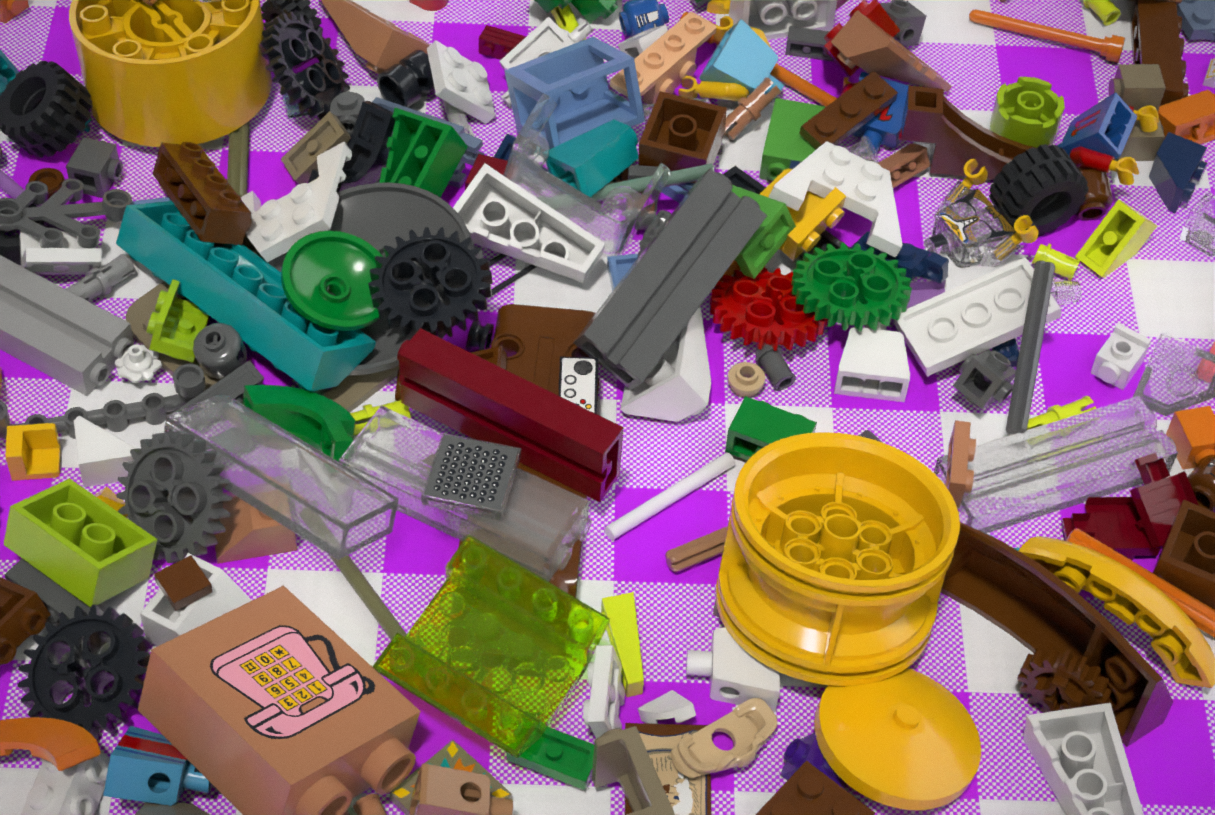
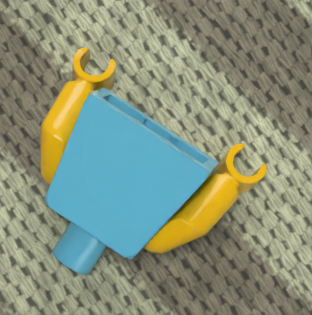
M724 16L720 19V26L716 25V33L713 35L720 43L699 77L702 80L701 83L697 84L696 79L690 75L685 76L682 79V87L690 89L681 88L678 90L679 96L694 100L699 94L701 98L739 101L742 97L747 98L763 82L765 77L774 82L764 92L765 95L775 86L781 91L784 84L770 74L778 61V56L772 50L762 30L748 26L742 19L733 25L732 18Z

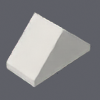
M78 416L74 420L78 465L84 487L119 482L118 477L128 476V472L122 464L123 462L134 461L130 450L137 448L83 417Z

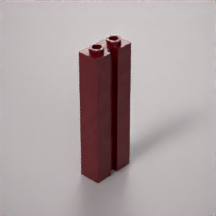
M421 328L411 340H405L400 346L397 360L399 361L400 376L398 384L400 385L402 404L476 441L519 449L516 461L598 502H601L620 476L624 427Z

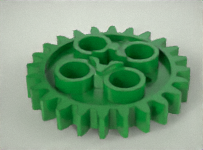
M841 242L840 249H835L831 244H827L825 252L815 247L813 255L805 253L803 261H797L791 283L793 285L792 295H797L796 304H804V313L815 312V321L823 318L828 319L829 327L838 322L841 323L842 329L845 331L849 325H855L859 332H862L863 325H868L871 329L877 330L878 322L885 326H890L891 318L899 320L901 312H906L912 291L910 287L911 278L905 277L906 268H897L898 260L886 261V252L875 255L874 247L863 251L860 244L856 243L853 249H848L847 245Z

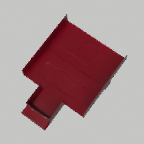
M1155 452L1135 459L1144 486L1129 490L1141 520L1137 521L1139 529L1144 527L1152 548L1164 545L1183 500L1199 506L1186 472L1183 471L1170 476L1164 459H1158Z
M1088 497L1085 504L1087 513H1072L1071 518L1062 519L1065 540L1075 528L1080 529L1130 560H1133L1134 556H1158L1161 548H1152L1144 527L1139 529L1137 521L1141 520L1132 497Z

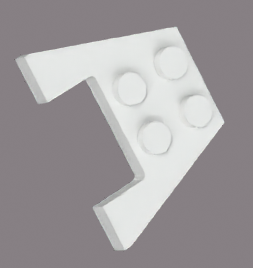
M826 141L780 179L769 194V198L783 202L786 206L798 211L807 191L825 198L836 187L846 195L844 208L872 221V227L866 244L893 257H896L902 248V238L890 171L873 161H867L850 153L844 147L836 146Z
M345 142L317 156L319 172L317 179L308 184L301 183L292 189L291 193L282 198L269 200L261 206L260 199L253 191L241 197V200L252 213L251 227L245 235L266 262L288 252L291 246L302 237L311 233L330 230L340 198L336 192L337 186L346 177L342 169L345 160L349 161L352 157V151Z

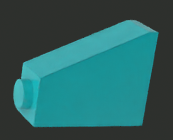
M613 119L543 152L552 184L583 200L592 197L639 159L636 148L638 138L632 127Z

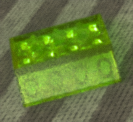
M468 534L445 566V583L407 635L404 637L396 633L374 663L373 668L389 680L510 755L518 758L541 738L587 670L588 664L595 653L596 645H599L610 622V618Z

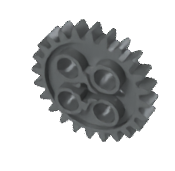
M180 431L152 434V439H142L140 441L141 448L130 450L134 461L123 462L122 464L128 472V476L118 477V481L125 486V491L116 494L117 498L125 500V506L121 507L118 512L120 514H128L129 520L157 538L154 560L166 559L167 563H173L184 559L188 553L194 556L207 554L208 546L218 544L214 534L226 531L220 522V518L231 516V513L223 508L224 502L232 500V496L223 494V488L231 482L228 479H220L219 476L224 470L225 465H214L213 461L217 454L216 450L205 451L206 441H194V434L192 433L181 434Z

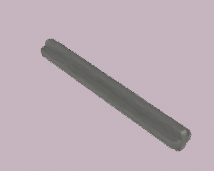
M1037 261L1034 267L1006 424V432L1011 435L1024 436L1028 427L1055 265L1052 262Z

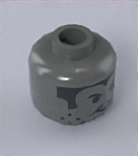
M214 323L206 326L197 334L193 343L195 358L202 370L210 377L223 379L247 362L248 351L240 334L230 325Z

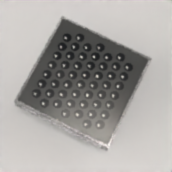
M442 433L421 495L422 505L501 521L520 462L521 448Z

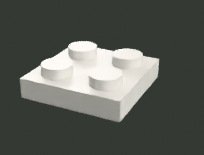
M435 40L427 48L436 96L487 124L495 117L485 68L480 63L472 62L463 57L453 47H446Z

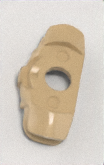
M761 698L749 699L738 705L732 712L703 729L683 737L671 750L672 762L680 773L689 778L724 771L737 766L739 768L747 766L755 759L756 753L761 746L767 743L766 739L775 731L777 717ZM715 732L728 734L733 740V749L725 751L716 747L712 741V734Z

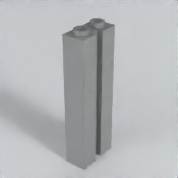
M0 255V350L88 396L97 386L105 383L109 374L116 368L115 360L122 357L124 350L135 345L131 324Z

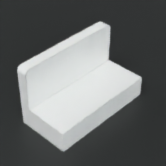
M23 231L19 235L21 266L37 275H87V272L91 269H99L102 263L101 248H83L78 245L77 236L67 231H61L63 233L62 248H41L40 239Z

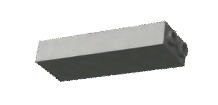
M711 168L693 185L573 342L590 357L598 358V364L630 390L644 382L767 217L760 210L759 204L754 199L748 196L738 197L731 191L733 188L731 181L725 175L715 172Z

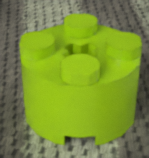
M1018 77L1016 83L1009 85L1004 83L996 95L990 119V131L1024 145L1036 148L1045 144L1050 146L1053 144L1058 133L1065 108L1064 98L1062 95L1058 97L1051 90L1052 84L1035 77Z

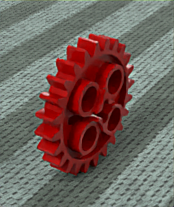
M764 266L754 279L743 275L739 270H734L733 277L724 275L723 282L718 281L715 289H712L710 314L714 315L713 323L721 324V332L731 331L730 339L734 340L742 337L744 338L743 345L745 346L756 342L760 350L764 348L765 344L772 346L773 351H777L779 345H784L790 351L793 348V343L805 347L806 340L815 342L817 335H823L828 319L823 318L815 321V312H803L804 304H796L797 295H792L793 285L791 283L793 272L782 275L780 268H776L771 273Z

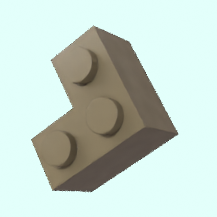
M1119 64L1115 78L1110 79L1108 91L1109 96L1116 92L1128 106H1133L1134 110L1138 111L1144 106L1151 105L1158 111L1166 87L1159 64ZM1160 119L1157 123L1158 129L1153 132L1142 131L1139 120H1136L1124 150L1116 160L1132 157L1135 161H1154L1156 153L1165 138Z

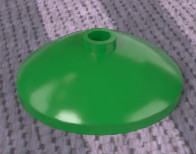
M340 231L311 233L295 242L284 258L281 268V282L284 293L291 305L302 316L319 326L341 331L367 327L379 319L377 308H373L368 283L371 282L369 271L376 268L375 257L383 256L371 244L349 233Z

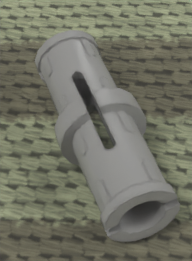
M121 254L99 269H91L87 272L86 277L66 288V290L87 301H91L99 295L104 297L111 292V288L134 275L135 267L126 255Z

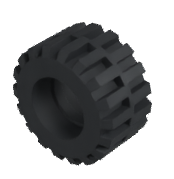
M40 61L37 65L33 63L27 66L24 71L21 70L17 73L16 77L9 81L6 89L0 95V131L31 155L39 158L45 155L47 157L53 156L57 151L62 152L65 150L67 145L72 144L77 139L76 137L79 133H82L85 129V123L91 115L89 112L92 108L91 95L86 87L56 62Z
M1045 144L1018 154L1012 161L1003 166L1002 171L993 179L994 183L990 186L989 191L991 194L989 197L994 207L1013 228L1015 221L1019 217L1028 215L1033 222L1031 226L1035 225L1039 232L1038 236H1042L1065 224L1078 212L1079 207L1087 198L1085 195L1088 193L1089 187L1087 186V180L1063 148H1059L1058 145L1052 144L1048 146Z

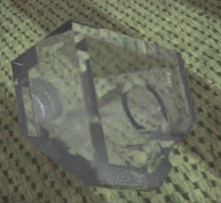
M1162 332L1131 402L1168 416L1175 411H1180L1215 398V354Z

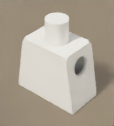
M878 322L877 330L871 329L868 325H864L862 332H859L856 327L851 328L839 364L834 394L905 402L910 381V371L903 334L897 331L886 330V326Z
M726 627L713 630L711 651L687 650L686 675L710 676V698L712 700L740 705L749 699L761 698L773 712H776L780 693V672L764 665L747 653L733 639Z

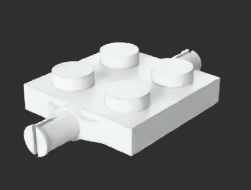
M547 17L499 61L500 65L504 70L557 51L582 41L594 29L586 20H583L578 27L569 33L560 28L550 17ZM507 91L500 97L511 107L509 91Z

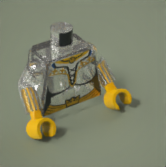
M970 159L964 165L966 178L963 182L958 181L944 198L934 215L935 222L932 236L924 241L926 251L935 252L939 255L946 253L959 268L970 266L996 267L1020 248L1019 243L1022 241L1024 243L1035 242L1039 234L1036 226H1031L1033 222L1028 215L1019 217L1015 221L1013 228L978 188L973 191L970 189L973 185L983 184L988 177L985 166L981 168L979 173L972 175V172L978 166L976 159Z

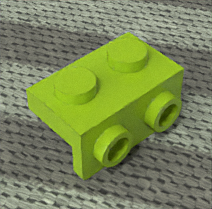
M172 279L168 292L160 291L155 307L156 312L152 311L146 333L153 335L149 350L193 363L195 360L193 352L194 339L207 326L210 316L202 313L193 302L177 298L176 295L180 281Z

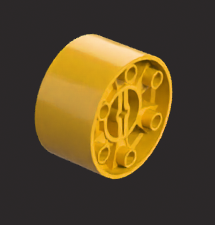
M72 0L69 22L84 85L91 95L92 108L90 110L96 121L112 135L131 143L151 147H160L161 142L180 145L182 142L201 144L225 136L242 127L265 105L271 91L272 77L271 71L266 69V66L269 65V60L262 56V53L267 50L260 44V41L265 39L262 35L264 25L260 0H158L152 6H149L142 0Z

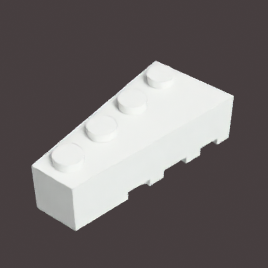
M485 163L453 207L463 219L473 243L581 283L585 281L604 252V242Z
M1111 703L1026 715L1024 742L1066 815H1144Z

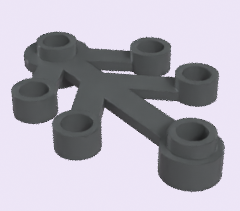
M74 178L64 180L62 187L48 200L47 185L40 181H32L26 185L25 190L17 198H0V230L12 231L19 229L40 239L41 248H62L63 233L59 229L46 228L34 222L43 220L77 236L79 246L95 248L99 245L100 230L96 226L85 225L72 218L105 215L110 221L121 222L126 205H132V197L126 191L112 189L104 193L102 202L65 205L68 201L76 202L83 198L84 184L80 180ZM31 204H35V205L42 204L40 207H30V208H28Z

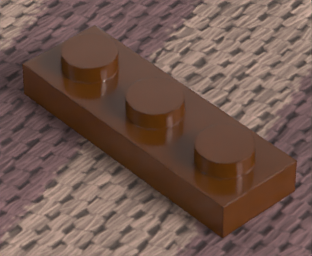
M873 71L804 123L800 128L799 134L816 150L826 141L837 146L896 101L898 92Z

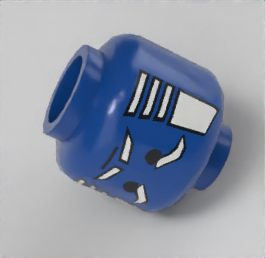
M631 0L626 2L623 6V11L619 12V21L625 38L650 28L669 23V15L665 4H659L657 0Z

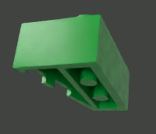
M394 108L393 118L395 125L392 137H388L387 149L389 154L386 167H382L379 183H400L416 186L441 198L468 147L467 144L450 125Z

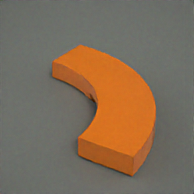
M41 717L0 720V756H9L14 749L30 750L32 756L45 759L56 766L59 771H63L101 754L98 742L94 736L86 729L74 723Z

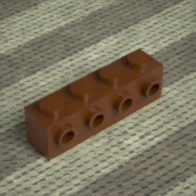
M161 142L153 175L202 242L242 245L245 234L251 227L252 213L228 183L227 179L224 178L215 164L206 155L202 147L192 142H182L181 145Z

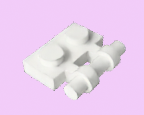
M596 645L594 662H589L587 676L589 686L591 687L590 699L584 701L583 718L585 725L590 726L596 739L611 729H622L619 719V707L624 704L625 689L622 685V664L613 645Z

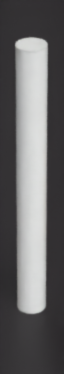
M726 452L604 528L607 537L612 541L730 469L735 465L733 456Z

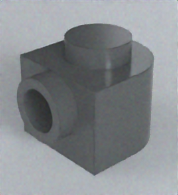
M347 91L339 94L332 100L330 112L338 117L351 136L362 102L365 99L358 93Z

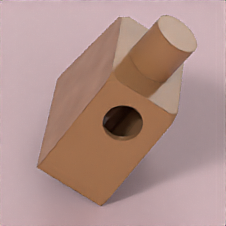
M422 763L410 800L409 815H512L513 799L490 797V777L487 775Z

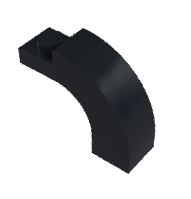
M371 101L362 102L351 139L347 144L352 151V157L349 161L345 160L342 170L346 177L344 181L338 183L336 192L378 181L381 176L382 167H386L389 154L387 149L388 137H391L394 130L395 120L392 111ZM312 169L308 183L319 177L318 169Z

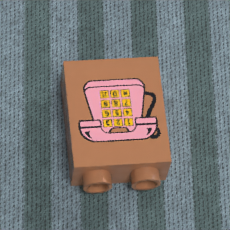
M284 585L151 649L138 711L243 815H344L352 799L369 788L374 789L379 795L391 792L404 781L415 764L416 756L408 748L421 712Z

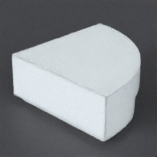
M673 690L637 708L641 721L649 724H658L657 720L675 718L676 723H681L696 716L693 703Z

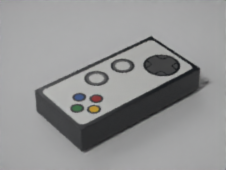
M560 356L558 396L597 414L598 358Z

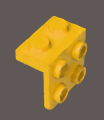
M788 168L780 173L760 195L769 198L774 185L792 169ZM836 187L825 198L807 191L798 211L787 206L796 227L787 235L786 241L779 249L793 261L804 250L809 252L820 240V234L827 227L833 228L843 217L845 212L842 208L846 195Z

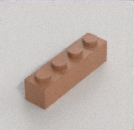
M914 143L907 145L877 163L882 168L890 171L893 188L930 167L927 147Z

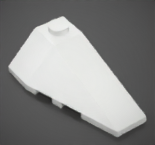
M701 306L644 382L632 390L625 386L621 403V410L625 414L679 422L690 415L701 413L706 408L709 402L711 376Z

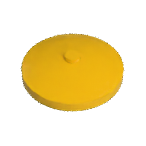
M906 668L890 678L864 685H828L815 711L814 730L816 740L829 766L854 790L883 805L904 810H929L947 805L961 796L978 770L981 760V742L978 730L969 712L948 689L932 678L915 670Z

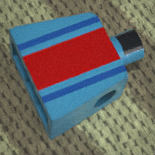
M130 726L111 753L103 796L172 806L177 804L185 789L209 793L212 783L162 734Z

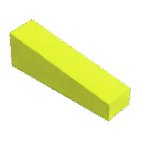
M634 592L602 598L601 615L610 644L613 645L622 664V684L626 697L643 694L644 677Z

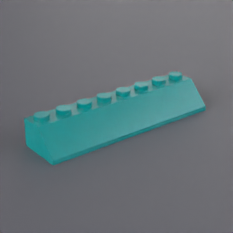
M172 201L126 205L116 245L126 251L131 259L143 264L152 271L155 277L164 280L169 285L172 279L180 281L177 291L178 295L189 299L199 307L202 313L211 316L219 323L232 326L240 334L242 340L248 344L249 349L260 353L272 362L274 368L285 372L297 381L302 389L317 392L322 389L338 386L375 348L376 341L359 329L350 331L333 330L319 326L306 319L287 299L282 287L280 271L243 244L202 242Z

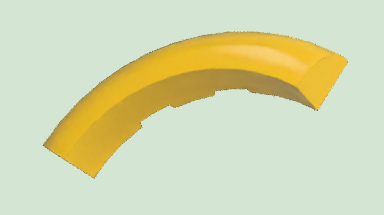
M1032 537L1018 550L1041 564L1077 593H1080L1082 589L1091 593L1094 597L1104 601V608L1116 615L1128 625L1136 623L1139 628L1148 633L1153 638L1151 647L1163 660L1176 683L1213 688L1215 685V655L1210 645L1183 610L1147 579L1106 555L1056 538Z

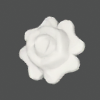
M137 344L126 348L122 357L115 360L118 376L128 378L132 383L153 379L154 373L162 367V363L158 360L159 352L148 350L144 345Z

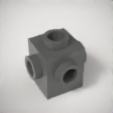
M892 0L891 2L880 3L901 30L893 38L903 46L918 45L927 15L908 1Z
M988 349L978 355L971 354L964 361L959 369L961 375L953 387L961 392L968 401L983 409L996 401L1002 403L1013 390L1011 381L1015 377L1016 370L1010 366L1011 363L1008 358L999 352Z

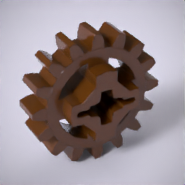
M1050 646L1047 653L1041 648H1036L1033 655H1027L1017 677V680L1023 682L1020 687L1021 692L1031 693L1028 701L1043 705L1041 709L1043 713L1105 704L1111 695V690L1107 688L1109 679L1098 676L1101 668L1099 666L1089 667L1086 664L1087 657L1082 656L1079 658L1073 655L1070 649H1066L1064 654H1060L1054 646Z

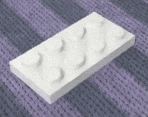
M1026 257L910 307L906 312H901L899 320L893 319L894 325L903 334L904 341L927 377L966 360L971 354L977 355L1023 334L1034 272ZM1051 294L1045 324L1061 317V308Z

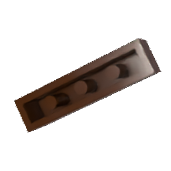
M1137 0L1130 21L1133 64H1159L1166 87L1160 106L1187 97L1189 86L1188 83L1183 81L1186 74V61L1181 59L1184 51V38L1179 37L1182 28V16L1177 15L1176 2Z

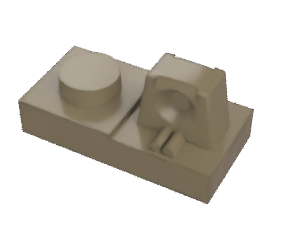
M329 111L281 158V161L297 183H307L312 169H318L317 156L342 142L348 144L351 136L338 117Z

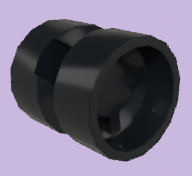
M415 50L401 59L399 64H394L378 75V88L385 100L409 108L417 103L421 97L423 98L435 90L428 54L421 50Z

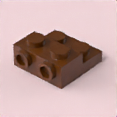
M1 577L0 665L11 662L16 655L17 648L31 635L39 634L45 627L46 619L51 615L35 591Z

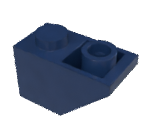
M1168 132L1156 153L1149 179L1168 211L1176 213L1182 201L1186 203L1190 201L1196 184L1192 183L1193 180L1200 182L1208 165L1207 162L1202 161L1207 147Z

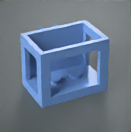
M595 37L585 39L504 70L517 133L545 151L613 119L630 127L645 121L634 58ZM624 70L629 101L609 90L606 75Z

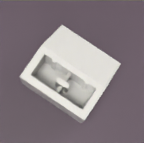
M192 555L211 583L213 592L175 611L161 589H159L140 613L145 637L152 644L159 646L252 600L222 569Z

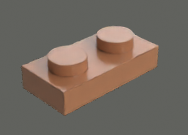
M955 420L948 447L945 486L951 493L957 508H960L963 494H970L973 486L974 470H969L967 467L968 462H973L976 439L970 438L971 422Z

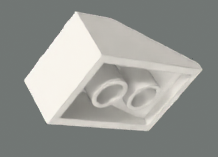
M730 0L729 17L732 18L733 25L742 19L748 26L762 30L767 40L788 37L789 26L830 31L833 29L837 0Z

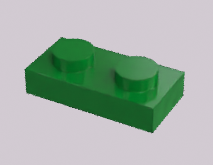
M523 718L507 750L506 760L586 790L592 777L594 744Z

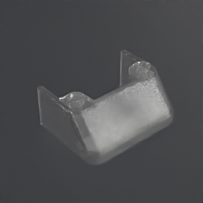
M543 93L513 143L503 176L604 242L603 257L622 255L672 172L661 163L642 194L630 187L620 186L613 189L607 195L603 204H600L542 169V166L548 158L550 149L549 143L541 134V131L556 108L557 103L550 96Z

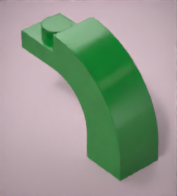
M279 385L244 386L241 420L250 438L280 437L304 442L319 452L331 476L347 474L348 459H353L354 457L353 434L355 419L344 407L327 397L299 388Z

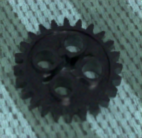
M293 12L288 14L282 13L265 25L267 29L262 31L265 39L260 41V44L267 50L262 53V56L270 62L266 69L275 75L272 82L280 83L282 86L280 94L284 95L287 93L289 95L291 106L298 103L300 113L307 111L310 118L317 116L321 120L330 111L332 100L339 94L350 90V86L344 81L349 76L341 70L345 63L337 59L338 49L330 47V37L324 39L322 37V28L319 27L315 30L311 19L305 22L302 14L295 16ZM315 58L319 60V63H315L301 72L294 73L292 70Z
M425 227L423 236L418 237L413 230H410V240L404 241L397 236L395 237L396 248L385 245L383 247L385 257L376 256V268L369 271L371 282L368 283L373 308H377L381 320L388 319L390 329H394L401 324L403 336L409 334L412 329L416 330L417 333L421 328L435 336H438L440 330H444L449 337H452L453 326L457 325L465 331L467 330L465 319L468 318L477 322L479 320L477 309H487L486 298L492 297L490 284H493L488 258H483L481 247L473 248L470 237L460 243L458 231L452 233L450 237H445L443 227L438 230L436 235H431L429 228ZM413 261L418 262L419 265L422 267V270ZM403 278H409V280L399 281ZM455 285H462L459 288H452ZM439 296L442 298V300L444 299V301H445L447 304H449V305H445V304L440 300ZM423 304H431L428 307H419Z
M93 604L87 614L80 606H76L74 618L70 619L65 613L61 612L59 613L60 625L55 627L53 624L46 622L45 627L48 634L45 637L33 635V639L38 644L36 650H24L23 653L31 659L30 664L19 666L18 670L28 676V678L17 683V686L27 693L20 700L25 706L31 708L28 712L30 717L53 718L71 722L86 729L97 739L99 727H103L112 734L114 733V720L118 718L121 722L127 724L129 720L125 711L128 708L138 711L139 704L135 699L137 695L142 693V683L145 680L147 671L145 666H148L150 653L146 652V650L152 644L142 636L144 630L136 623H133V620L124 612L119 615L110 606L103 612L101 608ZM110 642L109 648L104 653L99 654L102 646ZM70 652L68 659L60 664L62 656ZM114 680L112 688L103 694L104 687ZM73 690L72 697L63 703L65 695Z

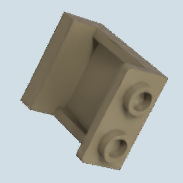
M636 726L624 730L620 728L611 729L595 739L592 781L596 788L619 782L632 810V813L627 815H675Z

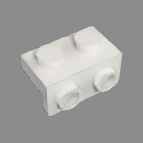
M101 751L99 756L63 771H59L51 762L43 759L33 787L28 793L21 815H94L104 792L110 758Z

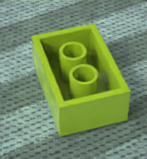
M69 478L10 506L3 545L91 608L93 604L99 605L149 578L157 538Z

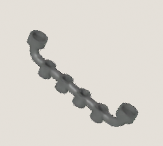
M195 364L179 366L173 373L174 388L178 393L173 396L163 397L158 393H150L140 402L125 404L120 400H112L107 402L102 409L86 411L81 407H73L67 410L63 416L46 418L41 414H34L28 417L25 423L9 424L10 416L7 406L0 400V438L6 439L7 426L54 423L57 432L67 431L71 438L76 439L74 420L78 416L95 425L106 423V427L112 432L124 431L129 426V419L143 416L147 423L159 425L166 421L168 417L167 412L177 410L204 391L206 386L204 372L201 367Z

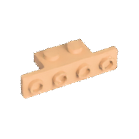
M689 12L634 59L641 97L643 96L644 103L653 108L660 91L673 94L675 88L682 83V79L685 76L694 75L697 67L695 64L697 48L716 33V25L694 12ZM622 69L610 79V87L628 97L624 70Z

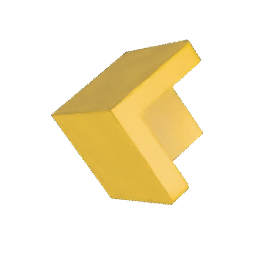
M54 423L7 426L5 458L12 481L57 478L60 476L61 444Z

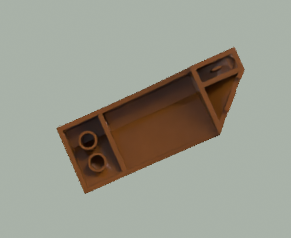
M960 522L957 544L951 564L946 571L940 593L975 611L1007 632L1033 653L1036 648H1041L1047 653L1050 646H1054L1060 654H1064L1066 649H1070L1072 654L1079 658L1082 656L1087 657L1086 664L1089 667L1099 666L1101 671L1098 676L1109 679L1107 688L1111 690V695L1107 703H1111L1121 740L1126 747L1164 723L1173 700L1163 678L1101 613L1074 589L1038 562L1004 542Z

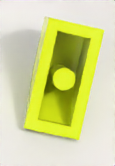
M1118 199L1075 257L1080 259L1082 263L1099 276L1105 278L1137 254L1157 228V225L1132 206Z

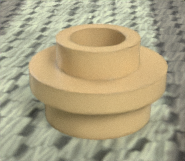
M737 363L729 370L728 383L736 395L752 397L763 388L765 373L754 363Z

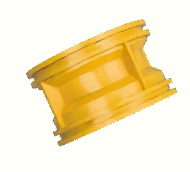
M818 432L790 436L763 447L744 464L735 483L715 589L716 605L721 621L733 639L752 657L782 674L803 681L832 686H855L878 682L902 672L920 657L931 636L937 614L938 599L960 532V519L956 503L944 483L928 467L907 453L877 440L851 434Z

